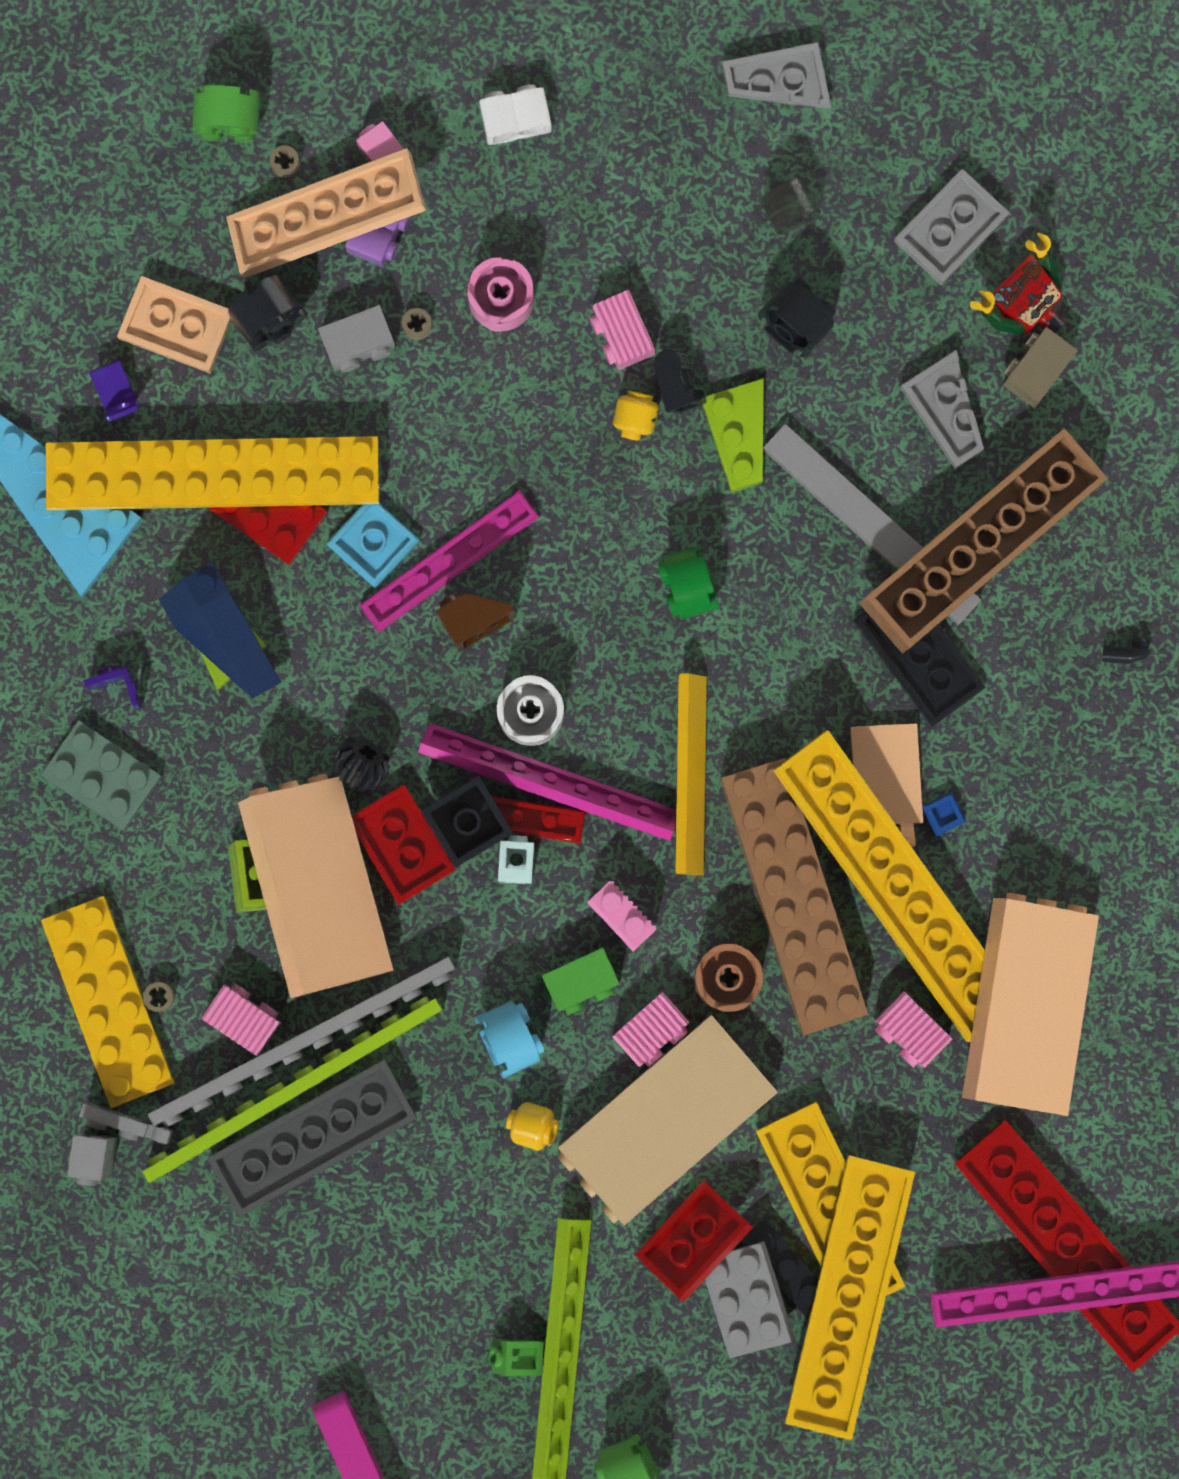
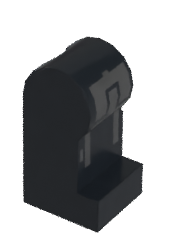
M670 349L660 351L654 360V370L666 412L679 414L706 404L704 391L694 389L689 374L691 362L688 355L684 352Z

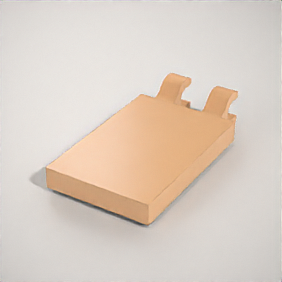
M917 724L850 727L852 764L893 822L899 825V830L913 848L916 846L913 824L923 823Z

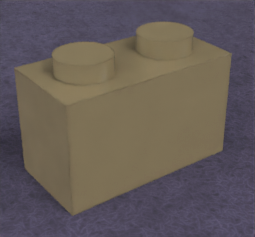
M1047 327L1040 335L1036 332L1032 334L1023 346L1028 352L1021 361L1014 358L1003 373L1008 377L1003 386L1034 409L1078 351Z

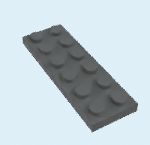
M386 1059L215 1153L208 1157L207 1160L240 1218L417 1119V1116Z

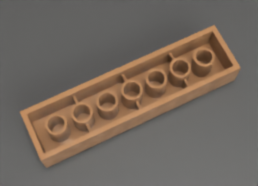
M1064 428L866 596L859 604L903 654L1108 478Z
M786 758L723 777L720 783L801 1035H807L867 1016L868 1012L805 816L773 772V769L786 760Z

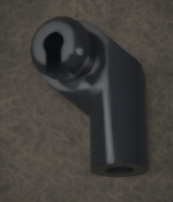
M1135 637L1132 640V648L1104 646L1102 660L1107 663L1130 664L1146 659L1151 650H1148L1150 641L1147 638Z

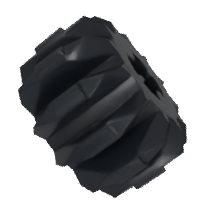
M360 735L356 739L348 737L334 753L332 760L334 767L332 771L340 775L339 781L349 783L350 789L355 786L361 792H364L366 789L374 791L389 774L391 766L388 762L390 757L382 753L383 747L373 744V740L366 741Z

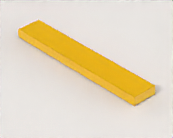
M690 673L679 674L676 874L704 875L707 677Z

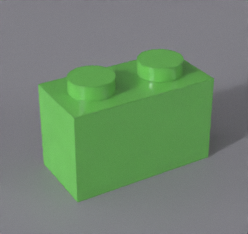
M603 948L542 975L558 1013L565 1010L567 1016L586 1008L583 1001L593 996H596L599 1002L616 994L614 987L619 985Z

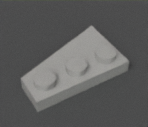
M818 42L722 61V70L729 97L831 108Z
M956 350L901 385L900 389L954 469L984 450L974 411H972L969 402L965 379L962 377Z

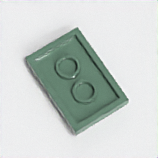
M79 720L41 774L42 777L122 831L127 829L162 778L154 770Z

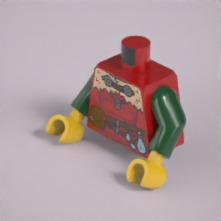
M1038 232L1037 236L1040 239V243L1037 247L1033 241L1028 239L1025 243L1026 248L1036 253L1035 258L1030 254L993 293L978 290V294L982 296L981 304L978 301L970 302V307L974 310L982 311L984 318L995 330L1016 335L1020 333L1028 335L1039 324L1044 329L1047 327L1056 334L1065 325L1066 322L1053 310L1063 296L1058 269L1049 250L1051 241L1048 236Z

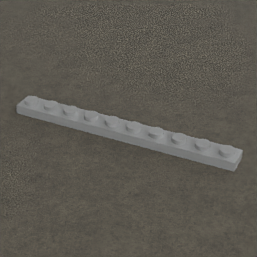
M445 958L149 1113L148 1116L153 1126L163 1123L164 1127L167 1128L183 1120L182 1112L193 1107L196 1113L213 1104L211 1097L220 1092H223L224 1096L227 1097L242 1089L241 1081L251 1076L257 1081L273 1073L272 1065L283 1060L286 1066L303 1057L301 1050L313 1045L315 1050L333 1041L331 1034L341 1029L347 1034L361 1027L363 1024L360 1019L371 1013L375 1019L393 1010L392 1002L403 998L406 1003L423 994L420 989L421 987L431 982L434 987H437L452 979L450 972L456 970L451 958Z

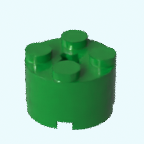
M702 545L663 556V561L657 563L662 581L665 583V586L670 585L672 593L666 595L671 613L674 617L680 616L681 620L720 609L717 601H711L716 599L717 595L708 563L705 562L704 556L698 557L704 554Z

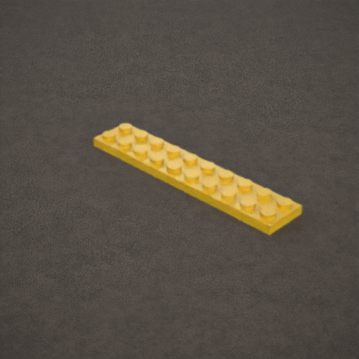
M378 436L46 443V509L48 511L380 504Z
M826 730L773 769V772L966 1042H971L985 950L829 730Z

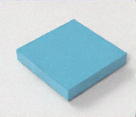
M362 504L326 544L376 589L419 543L420 539L381 504Z

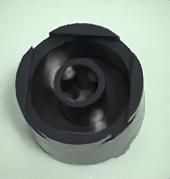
M279 275L270 276L256 283L258 290L250 295L247 291L243 292L228 309L231 320L254 352L261 350L271 341H274L275 344H280L292 334L289 329L293 325L302 322L308 316L304 307Z
M796 278L794 282H785L758 312V318L760 321L765 318L768 323L765 327L766 332L785 350L793 353L797 349L802 351L800 357H807L834 327L833 317L836 314V310L829 302L825 300L820 301L811 292L810 286L804 280Z

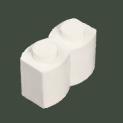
M524 85L517 88V92L513 94L494 91L484 96L485 99L479 100L487 145L550 133L552 125L544 88H536L535 85Z

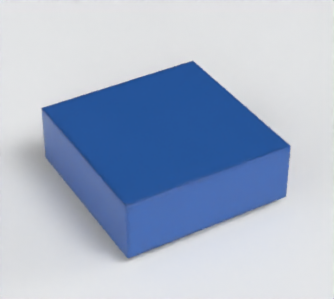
M952 792L922 806L923 813L935 837L967 822Z

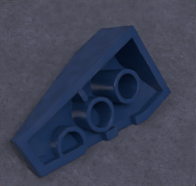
M213 562L183 578L158 599L174 628L252 699L282 683L224 578Z

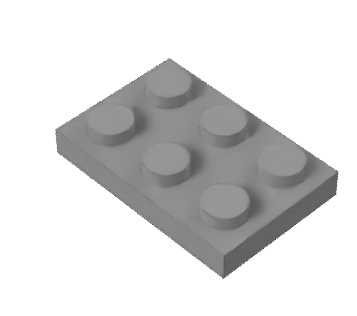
M961 169L895 237L894 242L942 285L1009 216L1010 212L966 171Z
M765 1241L733 1249L705 1279L729 1359L791 1343L795 1340Z

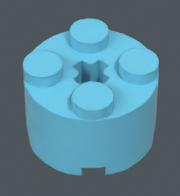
M511 1000L474 1018L476 1024L482 1022L485 1029L479 1033L495 1066L502 1064L505 1070L499 1073L502 1079L540 1062L539 1054L544 1053V1048L537 1034L530 1035L525 1024L530 1021V1018L522 1003L515 1005Z

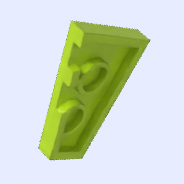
M764 378L706 396L707 403L702 405L731 493L763 482Z

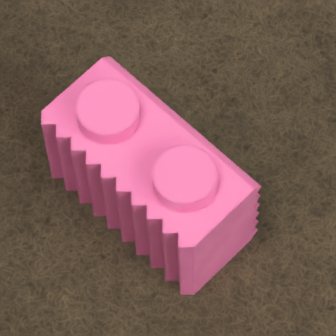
M629 290L595 303L592 306L593 315L589 319L596 335L602 333L607 345L602 346L610 365L615 363L618 370H621L655 355L654 345Z
M609 881L588 901V904L621 940L634 951L656 931V926L651 925V921H647V916H642V911H637V906H633V901H628V896H623L624 891H619V886H614V881Z
M236 983L232 987L223 985L201 1019L254 1055L260 1056L282 1023V1021L276 1018L279 1012L264 1002L258 1006L250 1001L248 998L251 993Z
M904 991L900 992L874 1019L879 1025L875 1031L888 1044L894 1040L903 1049L899 1055L913 1068L917 1064L925 1068L952 1040Z
M661 992L612 1037L639 1067L645 1063L649 1068L663 1055L659 1050L668 1041L673 1045L676 1044L688 1033L685 1026L689 1021L669 998Z

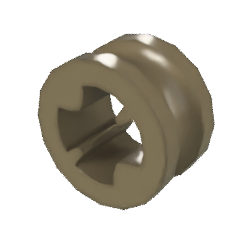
M282 145L272 151L270 164L276 175L282 178H289L298 172L300 160L294 148ZM284 154L288 155L289 160H294L293 164L289 163L290 168L282 169L281 164L276 163L277 159L282 160L281 155Z
M413 308L407 311L402 319L405 334L414 340L426 338L432 329L431 317L428 312L420 308ZM415 316H419L420 321L422 318L426 320V323L422 324V331L416 332L415 328L412 330L408 328L412 324V318Z
M155 982L146 987L143 993V1001L148 1009L154 1012H163L172 1007L175 1001V993L170 985L164 982ZM161 987L166 991L164 997L167 999V1002L163 1006L162 1003H158L157 1007L152 1003L154 997L151 995V992L155 988L156 991H160Z

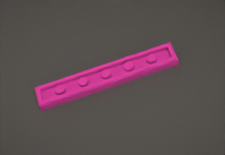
M520 490L365 600L359 605L378 633H380L536 521L539 515Z

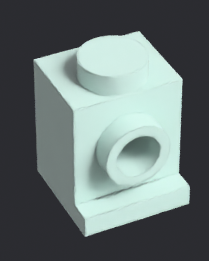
M510 835L508 836V841H500L498 882L532 884L534 843H528V836ZM513 854L522 855L523 863L520 866L511 864L510 858Z

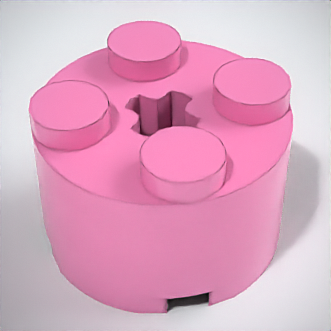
M490 258L479 264L472 272L467 291L469 306L473 316L481 325L494 332L517 328L527 320L534 307V289L532 278L523 265L514 260ZM500 290L501 293H506L507 297L504 299L496 298L495 292Z

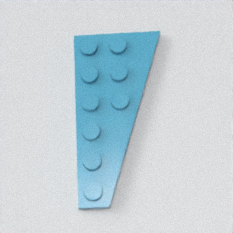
M0 414V481L79 595L83 598L141 522L142 518L130 509L48 511L46 509V447Z

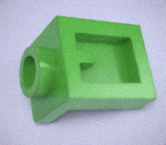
M494 1338L489 1351V1364L492 1373L502 1376H542L544 1342L540 1340H505Z

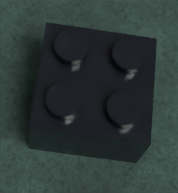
M476 772L418 806L455 868L513 834Z

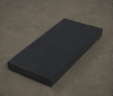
M864 612L853 621L931 727L986 688L939 624L902 654L867 612Z

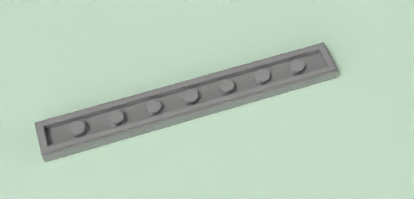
M786 424L763 447V451L894 569L898 570L923 549L918 542ZM972 594L951 612L948 617L959 625L981 599L976 594Z

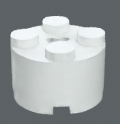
M522 676L509 683L500 694L497 701V716L502 730L511 740L522 745L535 746L549 741L557 734L563 723L564 704L559 691L550 682L539 676ZM528 703H534L535 709H540V713H535L533 719H528L527 714L521 713V710L527 709Z

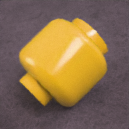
M628 390L627 395H621L617 399L612 423L614 427L622 430L621 437L640 441L641 435H650L654 432L659 406L653 401L652 395Z
M530 1102L521 1104L517 1110L513 1109L506 1123V1128L510 1129L511 1140L515 1144L535 1151L544 1149L546 1145L551 1146L556 1138L559 1121L555 1120V1115L551 1109Z

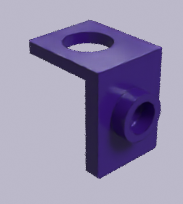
M120 360L89 371L92 382L105 408L108 422L139 410L137 398Z
M116 666L106 667L97 671L98 676L83 680L85 687L89 690L125 680L132 706L137 710L142 709L132 672L127 667L117 670Z

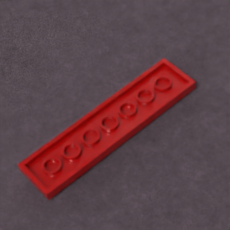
M1002 1120L953 1163L1050 1277L1131 1267L1006 1120ZM1160 1299L1078 1309L1132 1372H1135L1179 1333V1321Z

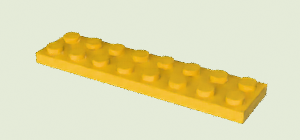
M848 1155L784 1421L785 1424L852 1440L915 1176L914 1171Z

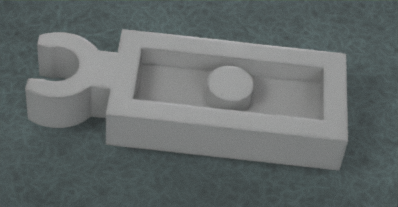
M90 1102L83 1103L79 1117L88 1119L86 1125L104 1131L107 1126L119 1129V1136L133 1141H137L140 1136L167 1145V1143H170L174 1130L158 1125L153 1126L151 1122Z

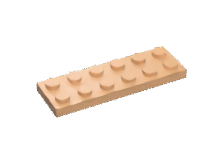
M406 148L226 216L239 272L244 278L421 213L426 211L412 154Z

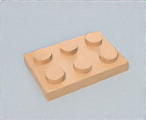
M141 276L117 337L122 341L211 374L232 320L229 316L228 308Z

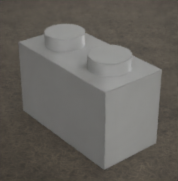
M380 305L318 328L334 371L340 369L343 373L352 371L360 366V361L372 358L373 361L383 359L391 354L390 350L395 348Z
M92 1133L73 1135L67 1177L77 1178L76 1184L85 1186H96L97 1184H102L103 1180L111 1178L117 1137Z

